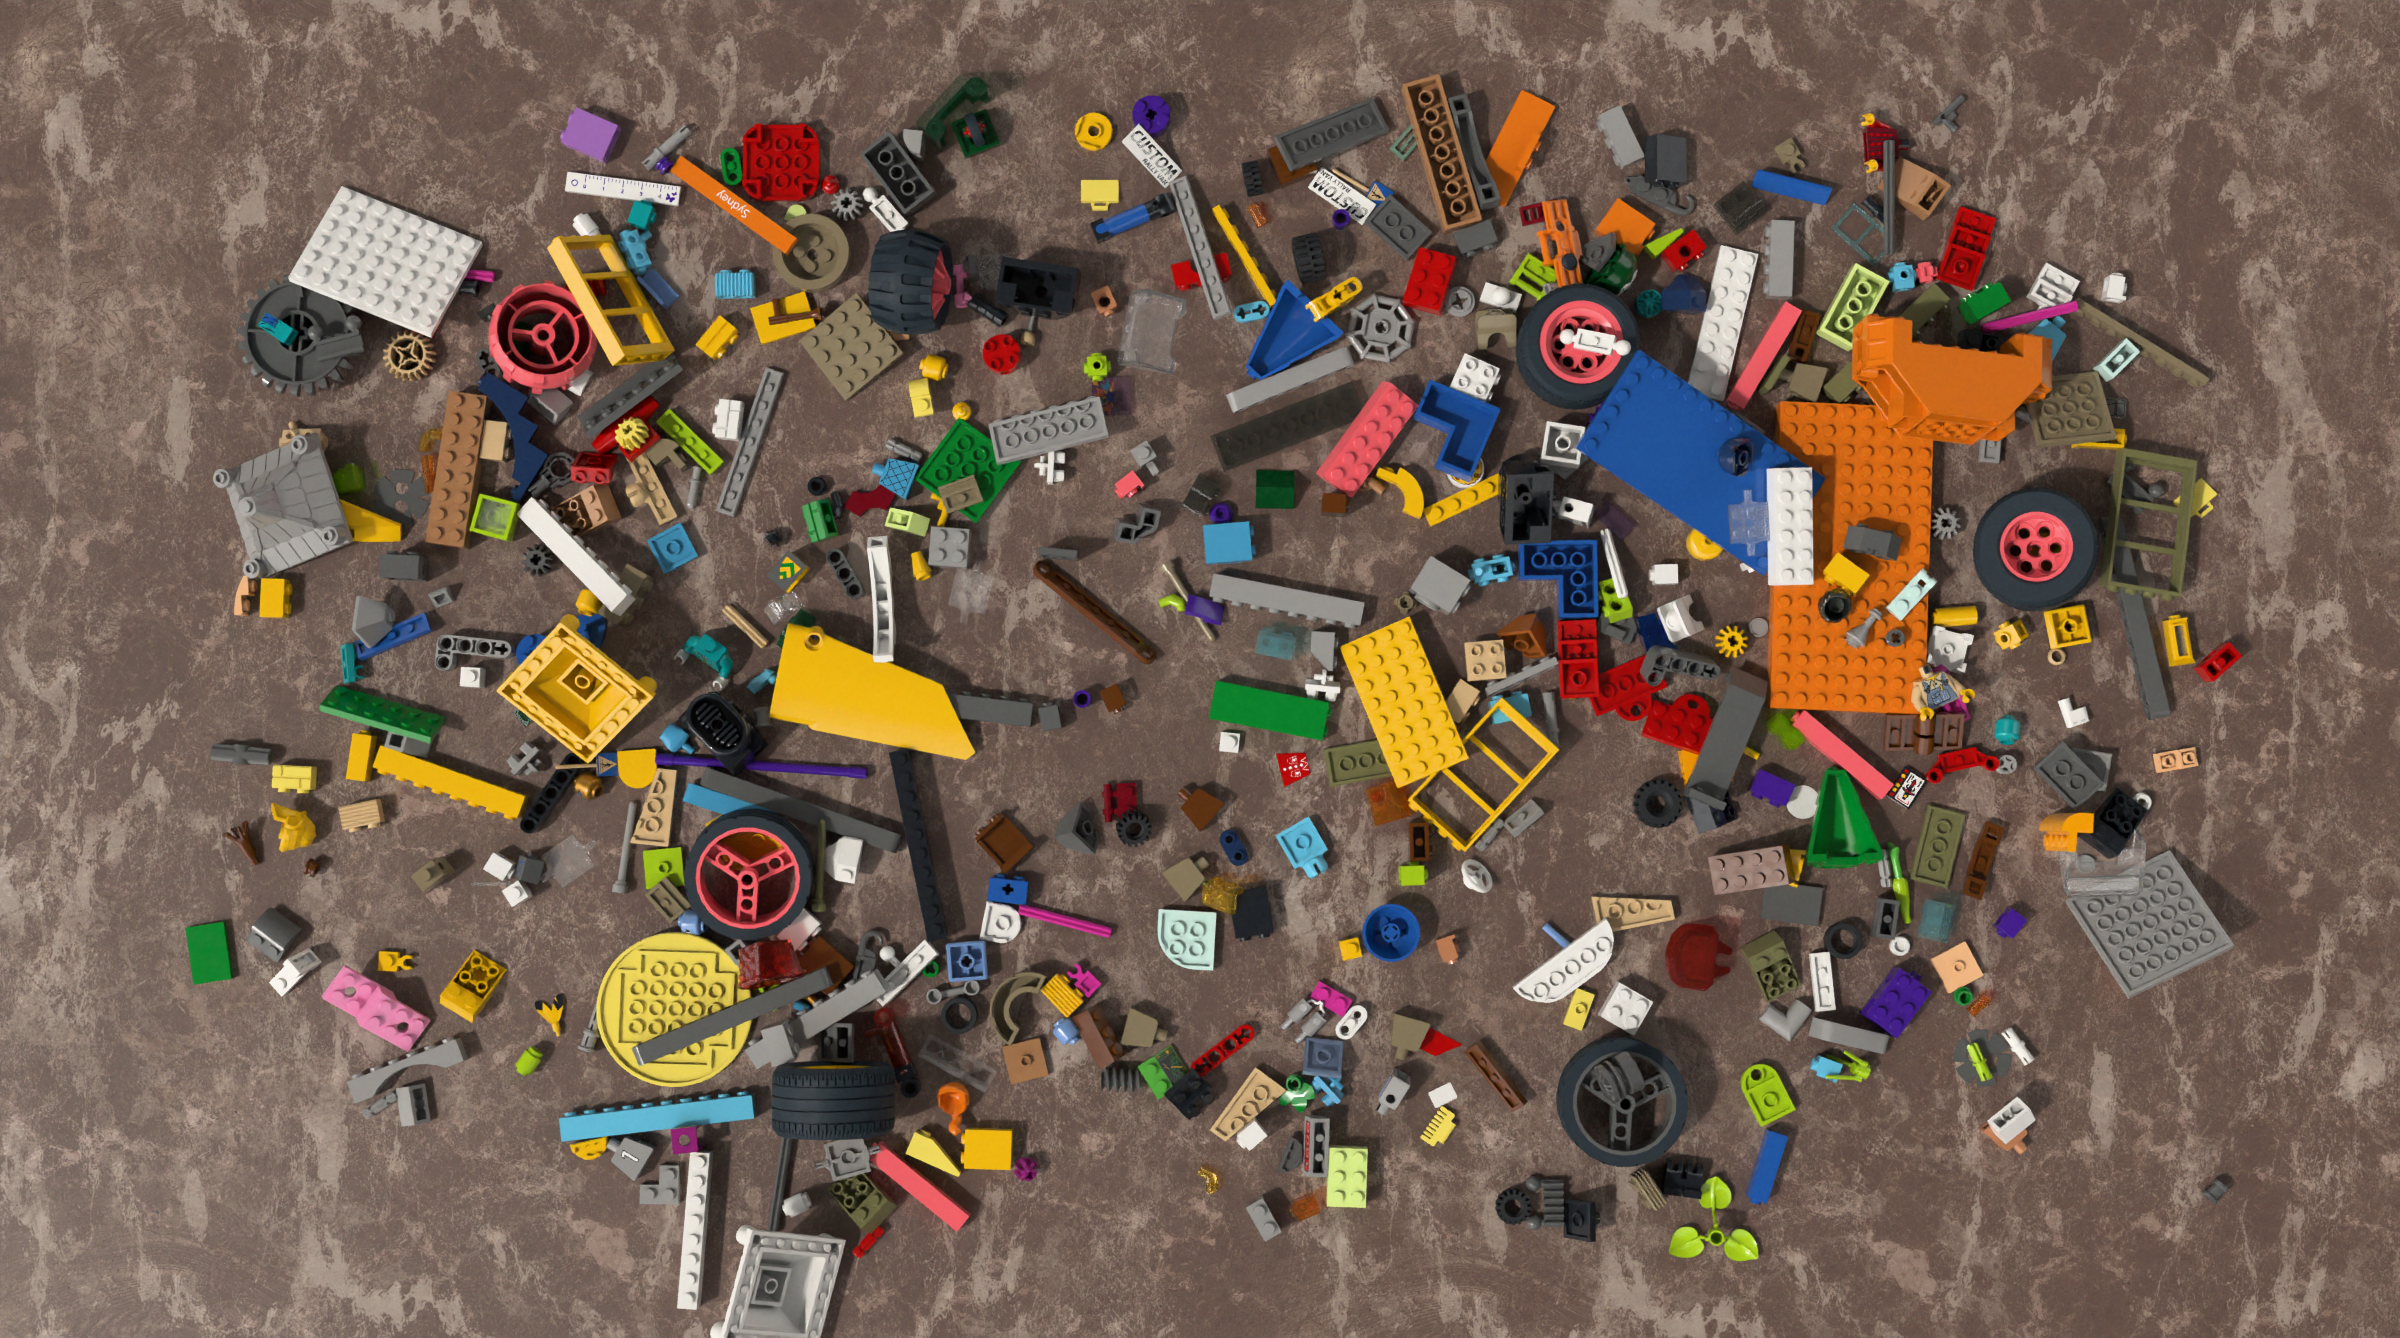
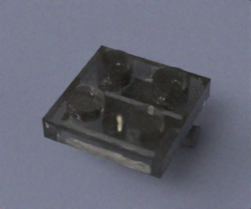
M1744 181L1713 204V207L1735 235L1767 212L1764 207L1765 201L1762 198L1758 200Z

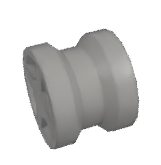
M2001 755L1997 757L1999 767L1996 771L1998 773L2010 774L2016 770L2017 762L2013 756Z

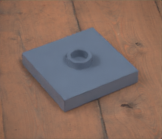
M1306 1037L1302 1074L1341 1079L1344 1041Z

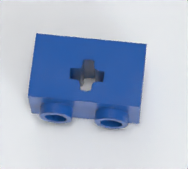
M995 874L989 880L987 901L1026 905L1029 881H1025V877L1014 876V880L1006 879V875ZM1008 884H1010L1011 888H1014V891H1011L1009 895L1006 890H1003Z

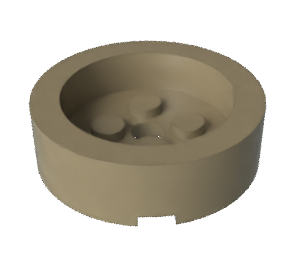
M803 214L790 219L782 226L783 229L796 237L798 241L788 255L773 245L772 256L777 271L791 287L801 292L822 293L836 287L844 279L850 268L851 247L846 235L833 220L819 214ZM809 251H817L818 257L815 260H810L808 258Z

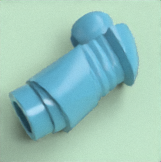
M764 669L762 674L750 680L747 688L756 694L769 682L771 685H775L776 672L771 669Z

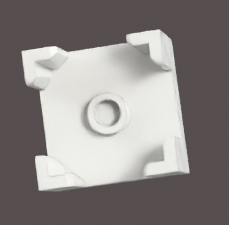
M1940 626L1931 627L1927 640L1926 664H1930L1931 667H1937L1942 664L1950 672L1965 673L1967 663L1963 662L1967 646L1972 645L1974 635L1955 633L1945 630L1946 628Z

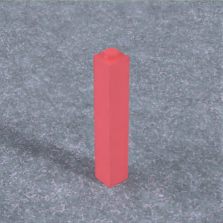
M1786 301L1781 305L1724 402L1728 404V408L1736 411H1742L1802 310Z
M1805 710L1796 711L1790 718L1792 722L1789 726L1841 770H1846L1853 780L1877 800L1883 799L1893 787V783Z
M884 1142L874 1143L871 1147L879 1145L881 1153L869 1155V1160L955 1231H958L971 1214Z

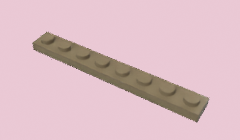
M2080 298L2074 300L2077 301L2079 307L2078 311L2073 312L2079 317L2084 316L2089 320L2090 324L2095 327L2100 326L2112 337H2118L2121 340L2127 338L2140 351V355L2154 359L2155 364L2160 367H2167L2173 375L2188 380L2187 383L2189 385L2202 387L2207 384L2210 378Z

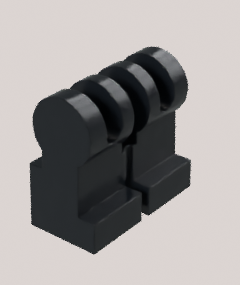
M1667 1158L1661 1185L1662 1194L1701 1199L1703 1163L1697 1162L1695 1171L1692 1172V1161H1687L1684 1168V1179L1681 1178L1683 1161L1678 1159L1676 1168L1673 1170V1159Z

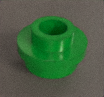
M1962 986L1955 990L1953 999L1958 1005H1968L1972 1002L1973 993L1968 987Z

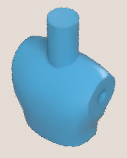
M672 722L659 736L664 745L672 752L678 751L681 747L689 754H692L695 750L692 745L686 742L690 733L685 728Z

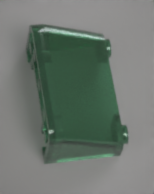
M968 74L958 76L918 118L916 122L917 130L923 131L925 138L940 152L947 146L944 141L946 128L943 122L965 99L972 105L976 101H982L987 104L992 99L990 88L982 79Z

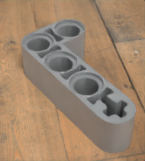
M442 635L437 640L435 666L441 671L450 672L454 670L457 665L458 654L510 659L515 655L516 648L507 641ZM447 639H450L452 642L451 647L446 649L444 643ZM466 641H469L471 647L465 651L463 645ZM485 643H488L490 649L484 653L482 647ZM497 647H506L508 652L497 651ZM444 658L449 659V665L446 668L442 665Z
M1816 1017L1812 1018L1808 1035L1821 1040L1880 1054L1886 1053L1889 1035Z

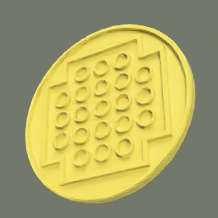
M683 932L656 934L630 946L621 953L608 969L597 997L598 1028L610 1055L623 1069L633 1076L659 1086L682 1087L693 1085L720 1073L735 1059L748 1037L752 1020L641 1066L638 1065L631 1048L752 997V993L746 976L734 964L725 952V949L717 943L702 936Z

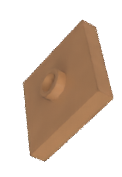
M1040 1037L1014 1043L1011 1046H1002L1011 1085L1049 1075Z

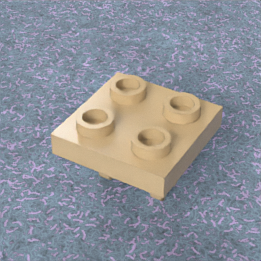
M1503 640L1464 643L1467 682L1506 678Z

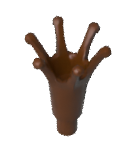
M245 821L241 824L242 831L241 827L237 826L239 835L234 828H231L230 831L235 837L229 832L223 833L222 836L227 837L236 844L246 859H249L252 866H255L260 862L255 855V849L249 838V822Z

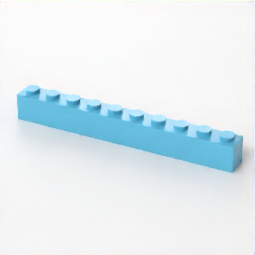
M749 1091L737 1092V1096H730V1093L718 1094V1098L712 1099L710 1095L700 1096L699 1100L692 1101L691 1098L680 1099L679 1103H672V1100L661 1101V1105L654 1106L653 1102L642 1103L641 1107L634 1108V1105L622 1106L621 1110H615V1107L603 1108V1112H596L595 1109L585 1110L584 1114L576 1115V1112L564 1113L565 1116L559 1118L561 1142L754 1119L757 1117L755 1093L749 1094Z

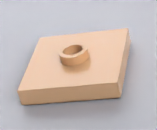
M1965 941L1930 958L1948 993L1983 976Z

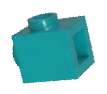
M641 200V202L634 201L627 222L631 226L649 231L651 224H654L657 218L656 209L652 206L651 202Z

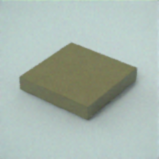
M1784 354L1775 362L1757 393L1763 396L1772 389L1789 362L1790 357Z

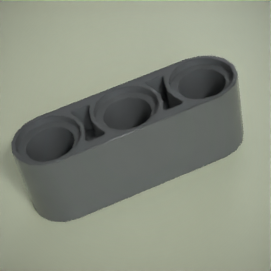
M837 548L830 549L826 554L827 562L845 593L854 600L861 599L865 589L847 557ZM839 553L841 556L840 560L836 563L832 562V555ZM844 569L850 570V576L847 579L841 578V572ZM855 585L859 586V594L851 595V588Z

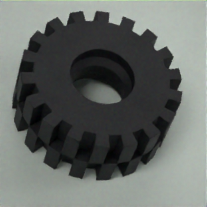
M1665 780L1645 782L1637 789V793L1634 794L1632 805L1635 810L1633 811L1638 816V820L1642 821L1646 826L1653 828L1668 827L1676 822V819L1681 815V810H1683L1681 792L1675 788L1674 784H1670ZM1656 796L1662 797L1665 801L1663 810L1658 812L1654 811L1650 806L1651 799Z

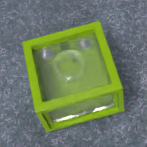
M479 494L469 531L512 542L519 519L517 513L522 508V505Z

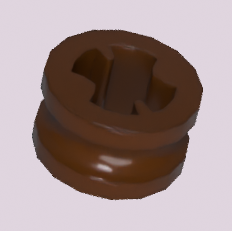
M310 858L305 865L303 873L305 875L310 874V877L314 878L320 869L321 862H314V859Z

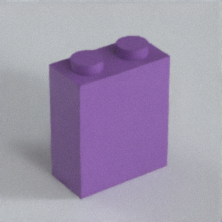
M576 107L575 111H572L569 116L567 129H564L561 133V143L565 147L607 164L622 129L612 122Z

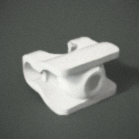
M1690 594L1657 608L1658 615L1671 642H1676L1705 630L1702 621L1697 622L1693 620L1689 613V606L1693 603Z

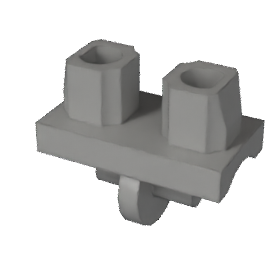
M526 741L520 747V750L526 756L521 760L516 754H513L507 760L514 775H520L523 771L526 775H529L532 771L536 774L540 772L538 766L542 761L537 757L543 750Z

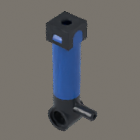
M1166 192L1148 202L1104 220L1101 218L1091 222L1090 225L1097 243L1100 244L1110 240V237L1146 222L1159 217L1169 216L1176 212L1177 209L1170 193Z

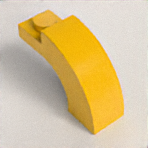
M1384 466L1382 469L1379 467L1375 477L1396 485L1402 491L1405 499L1402 512L1420 519L1423 513L1424 499L1416 479L1402 468H1399L1397 474H1394V470Z

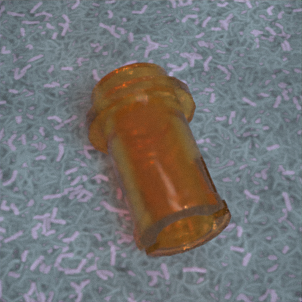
M1257 202L1247 207V214L1250 213L1256 228H1259L1268 222L1260 210L1261 206Z
M1983 993L1978 995V998L1966 1010L1975 1018L1986 1006H1990L1991 1000Z

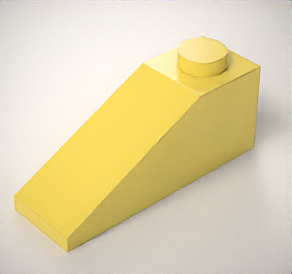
M923 1129L915 1131L905 1154L959 1177L962 1171L936 1139L931 1137V1133Z

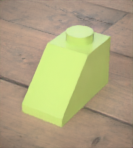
M890 508L885 526L925 537L930 518L914 512Z

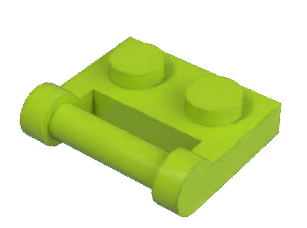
M1528 253L1509 283L1519 286L1536 297L1538 301L1546 295L1544 290L1540 292L1520 279V275L1524 274L1542 287L1545 283L1555 282L1557 278L1554 269L1543 267L1540 260Z

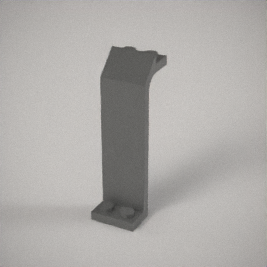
M1732 667L1731 672L1725 674L1723 681L1728 683L1682 793L1684 796L1717 810L1725 809L1727 803L1723 802L1764 704L1768 681L1736 667Z

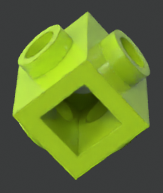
M1093 353L1091 357H1087V362H1084V374H1088V378L1092 379V381H1103L1104 378H1108V372H1111V361H1107L1106 356H1102V353ZM1100 363L1101 366L1099 369H1095L1093 367L1094 364Z

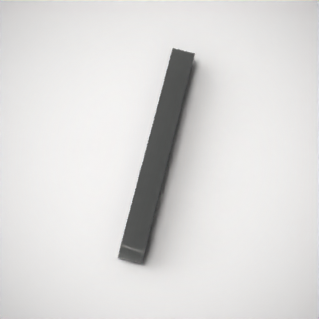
M2119 514L2116 539L2128 541L2124 523ZM2108 516L2099 517L2098 519L2104 546ZM2115 546L2112 581L2139 586L2130 548ZM2118 590L2115 594L2146 717L2148 720L2168 717L2170 715L2169 704L2141 593L2129 595L2125 594L2124 590Z
M705 767L699 784L711 790L818 826L819 821L823 819L826 821V830L848 837L863 839L864 843L896 854L903 837L899 833L709 767Z
M822 967L638 1044L631 1049L638 1065H644L833 985L827 967Z

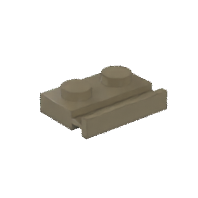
M974 475L938 487L947 515L984 502Z
M667 876L645 893V896L669 923H672L685 910L691 907L689 900Z

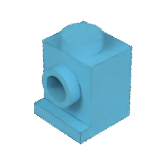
M1817 1055L1816 1058L1812 1059L1810 1069L1817 1071V1076L1825 1078L1826 1075H1839L1843 1064ZM1829 1079L1835 1083L1837 1082V1079Z

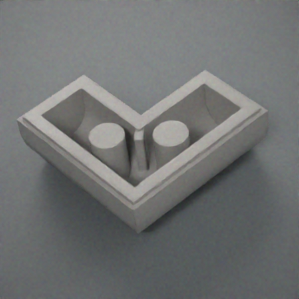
M1797 999L1794 1000L1785 1014L1768 1003L1758 1019L1790 1042L1812 1010Z

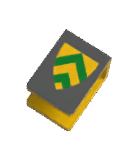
M788 550L770 570L767 577L782 590L790 593L811 568Z

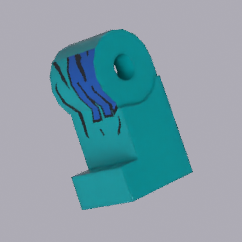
M267 312L258 324L259 327L289 347L299 333Z

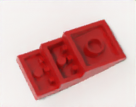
M1959 206L1937 271L1938 276L1935 279L1973 291L1986 256L1985 252L1991 239L1990 235L1996 218Z
M1596 619L1557 621L1561 699L1600 697Z

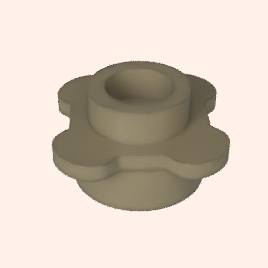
M1403 592L1401 597L1394 599V605L1399 607L1401 614H1407L1409 609L1415 608L1417 605L1416 601L1410 597L1409 592Z

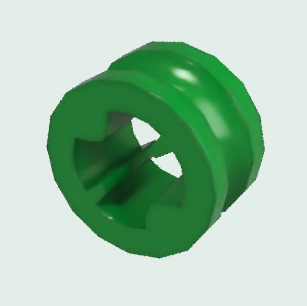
M933 960L929 965H935V973L930 972L928 974L926 972L927 968H924L922 973L929 978L936 976L940 969L939 964Z

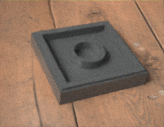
M1039 547L1038 554L1041 558L1077 561L1079 558L1077 550Z

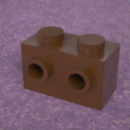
M1428 822L1407 823L1409 862L1430 861L1429 857L1433 856L1432 845H1429V838H1432V827L1428 826Z

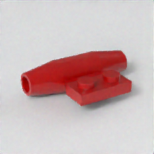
M651 395L647 396L605 427L591 443L600 455H603L619 445V449L632 463L660 439V436L653 427L646 423L660 405ZM630 417L641 419L647 426V433L649 435L648 438L644 439L646 443L640 444V449L635 447L633 451L623 448L615 438L617 436L615 430L619 429L618 424H623L624 419L629 420Z

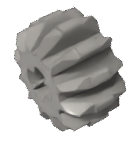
M847 188L846 193H844L840 189V196L837 194L833 195L837 201H831V205L835 206L832 211L837 213V218L839 219L844 216V220L848 221L849 216H851L852 220H855L854 214L861 215L858 209L864 208V205L860 203L863 199L861 196H858L856 190L851 193V189ZM847 201H849L851 205L845 208L843 204H847Z
M1948 507L1944 511L1942 508H1938L1937 513L1932 512L1931 516L1933 519H1931L1932 526H1930V530L1934 529L1932 536L1935 537L1939 534V540H1943L1944 537L1949 540L1952 535H1957L1956 529L1961 528L1960 524H1956L1961 518L1954 517L1957 512L1953 511L1950 513V508ZM1946 520L1947 524H1945V525H1947V526H1946V527H1942L1941 524H1943V522H1941V521Z

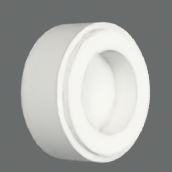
M1896 936L1895 940L1891 939L1889 948L1893 954L1903 956L1908 953L1910 943L1905 937Z

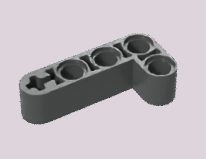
M1659 645L1649 648L1640 668V674L1651 686L1659 685L1666 671L1707 680L1716 679L1721 672L1720 667L1709 656Z

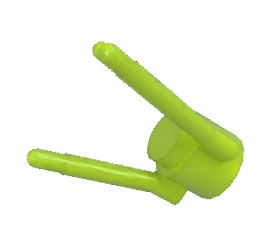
M1846 1050L1844 1054L1856 1062L1850 1063L1835 1056L1826 1055L1828 1059L1849 1066L1850 1072L1854 1075H1826L1825 1078L1856 1080L1861 1082L1862 1079H1867L1870 1074L1871 1067L1869 1063Z

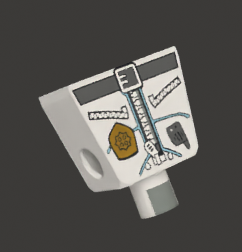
M1564 497L1562 502L1558 500L1553 501L1552 507H1555V512H1558L1559 519L1589 528L1594 513L1593 504ZM1573 508V511L1566 512V509Z

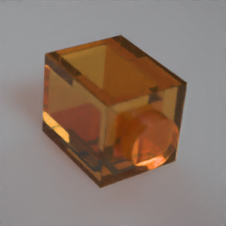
M1313 1193L1291 1201L1292 1206L1289 1209L1293 1218L1297 1217L1299 1222L1320 1214Z

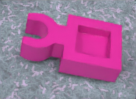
M1076 963L1074 966L1078 969L1077 974H1072L1070 971L1067 974L1069 977L1078 980L1074 985L1089 998L1102 983L1089 971L1083 974L1081 966Z

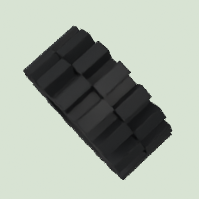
M1257 160L1242 163L1247 196L1263 195Z
M1133 809V813L1127 810V815L1123 812L1121 814L1122 818L1118 817L1116 831L1120 841L1122 840L1123 844L1126 845L1127 843L1129 847H1132V844L1138 847V843L1142 846L1144 844L1143 841H1148V836L1151 837L1152 835L1150 820L1141 810L1137 812L1136 809ZM1132 823H1139L1141 825L1140 831L1134 834L1128 833L1127 827Z
M1509 1188L1507 1191H1502L1501 1195H1498V1199L1495 1202V1210L1499 1218L1506 1224L1519 1225L1530 1216L1531 1202L1524 1192ZM1515 1199L1520 1202L1521 1207L1518 1213L1510 1214L1507 1212L1506 1204L1509 1200Z

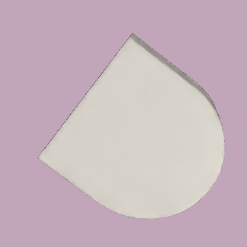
M987 901L979 939L1006 943L1016 938L1022 925L1021 917L1017 910L1009 905Z

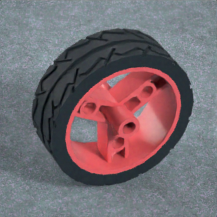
M760 809L736 810L723 814L712 821L697 837L687 857L684 870L686 895L690 906L697 916L712 930L724 936L740 940L763 939L775 935L788 927L802 912L809 898L814 877L813 857L809 845L801 832L787 819L770 811ZM738 832H757L775 839L782 847L755 860H748L719 840ZM723 854L728 855L730 861L724 862L720 856ZM778 858L781 864L774 865L771 859ZM705 859L737 880L736 914L721 906L709 892L704 877ZM733 861L743 865L740 872L731 866ZM766 863L768 870L761 873V864ZM794 865L796 874L795 889L789 899L776 910L757 916L759 882ZM754 887L753 893L744 892V889L749 890ZM749 899L752 901L753 905L746 906L744 905L743 900Z

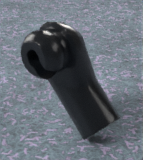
M834 491L830 494L835 508L832 512L834 520H840L843 517V501L840 492Z

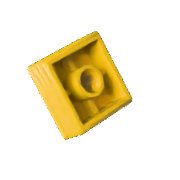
M2084 604L2044 612L2051 649L2092 641ZM2066 623L2067 625H2071V628L2068 630L2064 628V625H2066Z

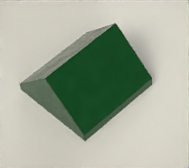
M1256 470L1255 508L1294 509V471Z

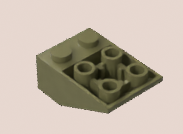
M1775 930L1740 947L1745 961L1767 1003L1801 986L1784 941Z
M867 1173L835 1181L827 1189L859 1228L868 1233H872L898 1206L888 1193Z

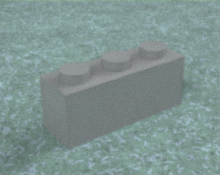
M1621 105L1600 114L1596 122L1597 127L1606 137V146L1613 151V160L1616 166H1620L1621 170L1642 161L1645 157Z

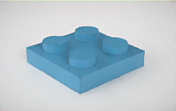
M681 522L646 540L665 575L699 557Z

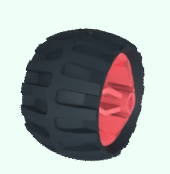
M913 229L897 230L879 237L871 259L868 289L869 310L872 315L871 318L876 324L887 330L908 335L927 334L941 329L949 312L954 266L952 249L948 241L932 233Z

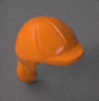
M949 1082L938 1090L937 1100L939 1109L942 1107L945 1113L952 1116L949 1132L956 1136L962 1132L960 1129L962 1123L961 1115L969 1105L970 1096L964 1085L959 1082Z

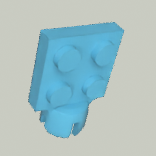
M1309 816L1276 835L1294 869L1302 867L1309 878L1318 876L1314 865H1317L1321 873L1328 869V864L1323 858L1324 852L1328 851Z

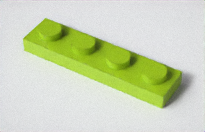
M668 409L656 421L711 476L724 463L671 409Z

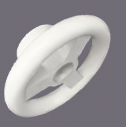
M1465 860L1461 868L1464 884L1468 888L1480 893L1489 892L1492 888V878L1488 870L1476 860ZM1468 865H1473L1479 870L1473 871L1468 868ZM1482 874H1484L1486 878V887L1482 881Z

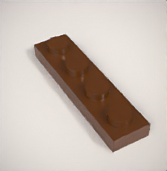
M1480 1040L1464 1051L1511 1112L1516 1111L1528 1102Z

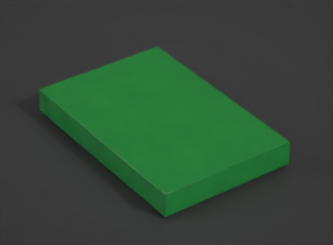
M226 921L185 928L193 985L234 979Z

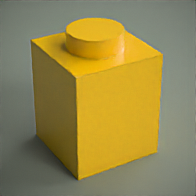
M1358 937L1338 941L1343 961L1362 957Z

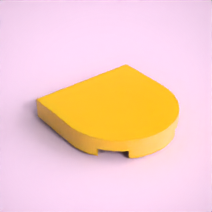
M657 749L617 751L619 776L627 786L645 788L653 782L658 769V765L655 764Z

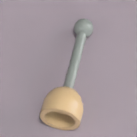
M1035 316L1031 317L1028 331L1023 332L1019 342L1023 345L1034 346L1036 338L1032 332Z

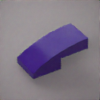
M1188 595L1185 615L1203 618L1202 622L1222 624L1224 613L1222 605L1205 598Z

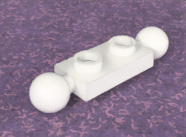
M867 187L863 191L864 200L873 203L869 207L870 210L890 232L904 230L909 225L884 195L878 198V192L875 188Z
M1579 328L1577 334L1571 329H1565L1560 333L1562 343L1571 344L1574 342L1573 347L1579 350L1612 356L1614 350L1619 355H1627L1631 350V345L1628 341L1620 340L1616 342L1617 337L1615 335Z

